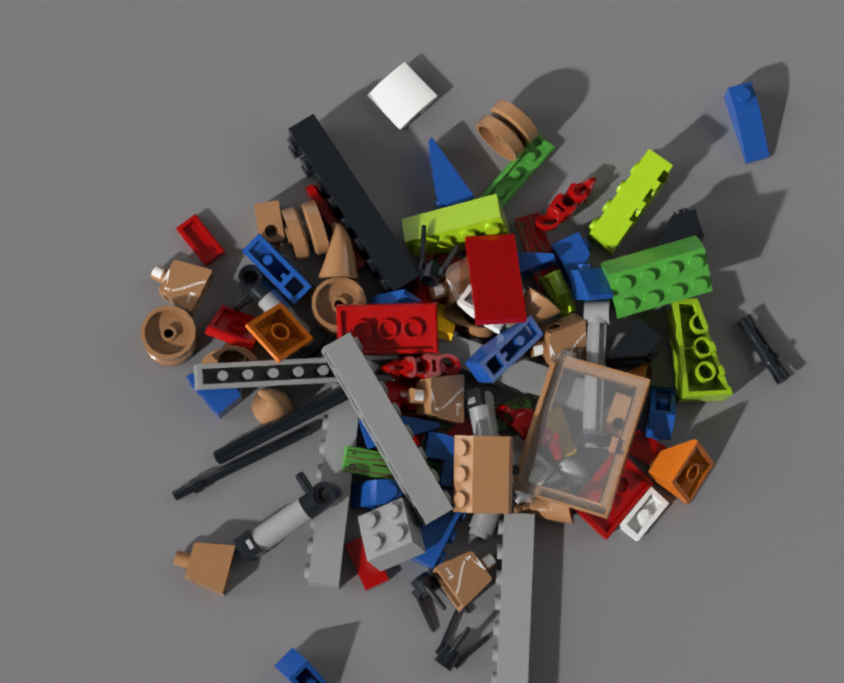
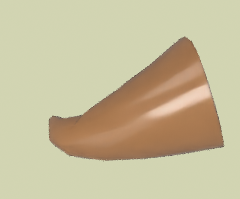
M332 222L330 227L332 228L333 236L318 277L358 279L357 264L350 236L345 226L340 222Z
M528 286L524 293L526 315H531L535 322L539 324L561 313L560 309L545 295Z
M267 388L258 391L252 401L251 409L256 419L262 424L267 425L292 412L294 404L291 397L285 391L278 388Z
M571 485L554 489L572 495ZM535 497L523 500L514 506L515 513L535 514V517L574 525L573 510L569 507Z

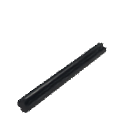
M339 387L213 452L214 458L217 463L223 464L349 399L342 387Z

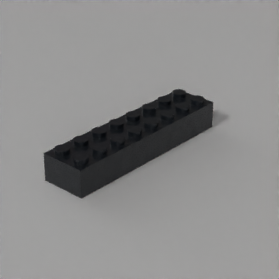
M312 114L288 128L289 138H287L290 153L294 159H300L302 163L301 169L308 179H313L316 184L315 187L321 196L327 200L334 216L338 217L341 224L345 226L355 244V248L360 256L365 258L369 274L373 279L377 277L380 281L381 286L379 288L382 294L402 289L409 291L414 285L419 288L420 275L315 115Z

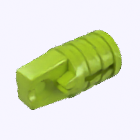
M556 270L542 277L540 281L546 290L547 296H549V300L560 309V317H564L576 311V307L572 300L571 292L564 281L565 279L561 275V271Z

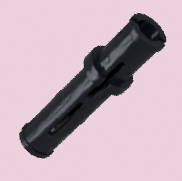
M750 314L741 318L737 325L762 360V366L767 368L777 385L786 381L791 376L782 365L778 352L775 353Z

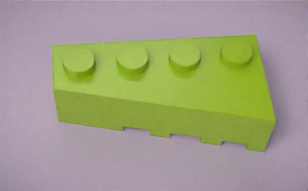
M648 149L643 158L632 167L631 175L628 179L620 183L614 199L610 198L602 208L604 213L600 219L596 217L588 227L590 231L588 239L610 255H613L667 182L673 165Z
M497 194L402 219L404 240L411 256L420 255L422 225H426V255L452 252L456 245L459 246L458 251H465V237L510 234L509 224Z
M698 298L683 299L668 304L666 310L677 403L727 400L733 395V392L727 384L726 373L723 365H720L716 354L717 349L709 335V327Z

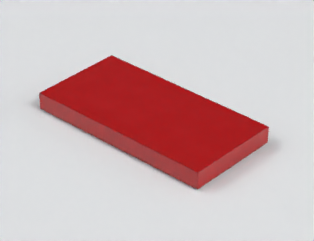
M515 234L465 237L476 325L526 322L527 315Z
M437 302L336 305L337 339L350 332L353 338L356 336L363 347L361 352L363 355L439 353Z

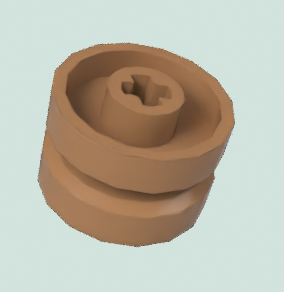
M501 99L490 109L491 116L484 115L476 124V129L481 138L496 153L509 161H516L524 152L523 145H531L539 133L533 122L519 108Z
M315 200L301 204L302 220H300L299 214L294 207L280 210L284 224V233L297 262L309 258L308 242L311 243L313 251L317 255L327 253L329 242Z
M333 277L323 281L316 288L312 296V311L316 325L325 335L332 338H337V304H367L363 289L355 281L346 277Z
M165 305L155 308L145 317L141 325V338L146 353L154 362L162 366L175 367L184 364L193 356L197 349L198 335L193 319L185 310L177 306Z

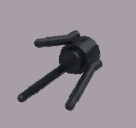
M426 225L421 227L420 263L418 266L421 274L419 281L424 286L436 287L440 278L445 277L446 270L459 250V246L456 245L442 267L438 263L439 254H435L433 261L425 263Z
M424 572L411 582L414 588L411 593L417 599L431 632H435L436 629L421 596L425 599L431 596L442 610H446V606L435 592L439 589L444 595L446 593L434 576L430 577L427 572ZM467 606L463 609L468 614L471 612Z
M455 609L443 639L435 651L438 655L434 659L450 672L453 667L458 669L463 661L489 640L488 635L484 636L458 658L461 653L457 649L470 632V628L466 627L454 645L450 646L448 644L445 648L460 613L457 609Z

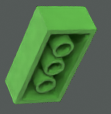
M696 235L601 263L603 272L613 292V298L608 300H611L612 311L617 319L713 291L705 247Z

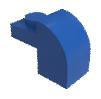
M429 431L426 433L424 452L427 459L442 461L439 485L449 488L451 483H454V438L447 434Z

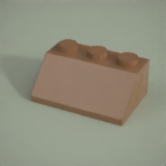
M454 435L453 512L512 514L513 436Z

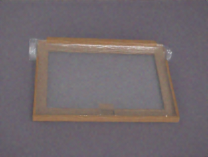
M562 349L561 354L555 353L553 361L550 363L518 462L520 473L513 477L512 499L533 505L535 498H539L608 519L652 380L576 359V353Z

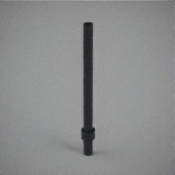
M307 425L201 478L197 476L189 480V484L173 491L172 494L176 501L195 492L197 494L205 490L204 487L312 435V432Z

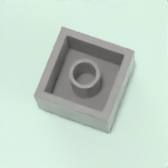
M397 499L357 517L367 561L378 570L384 571L426 553L418 518L405 499Z

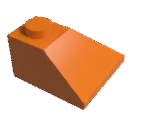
M281 302L245 325L248 331L277 363H280L314 340L310 333Z
M693 439L660 451L657 458L652 461L648 473L657 484L689 505L715 463L699 441Z

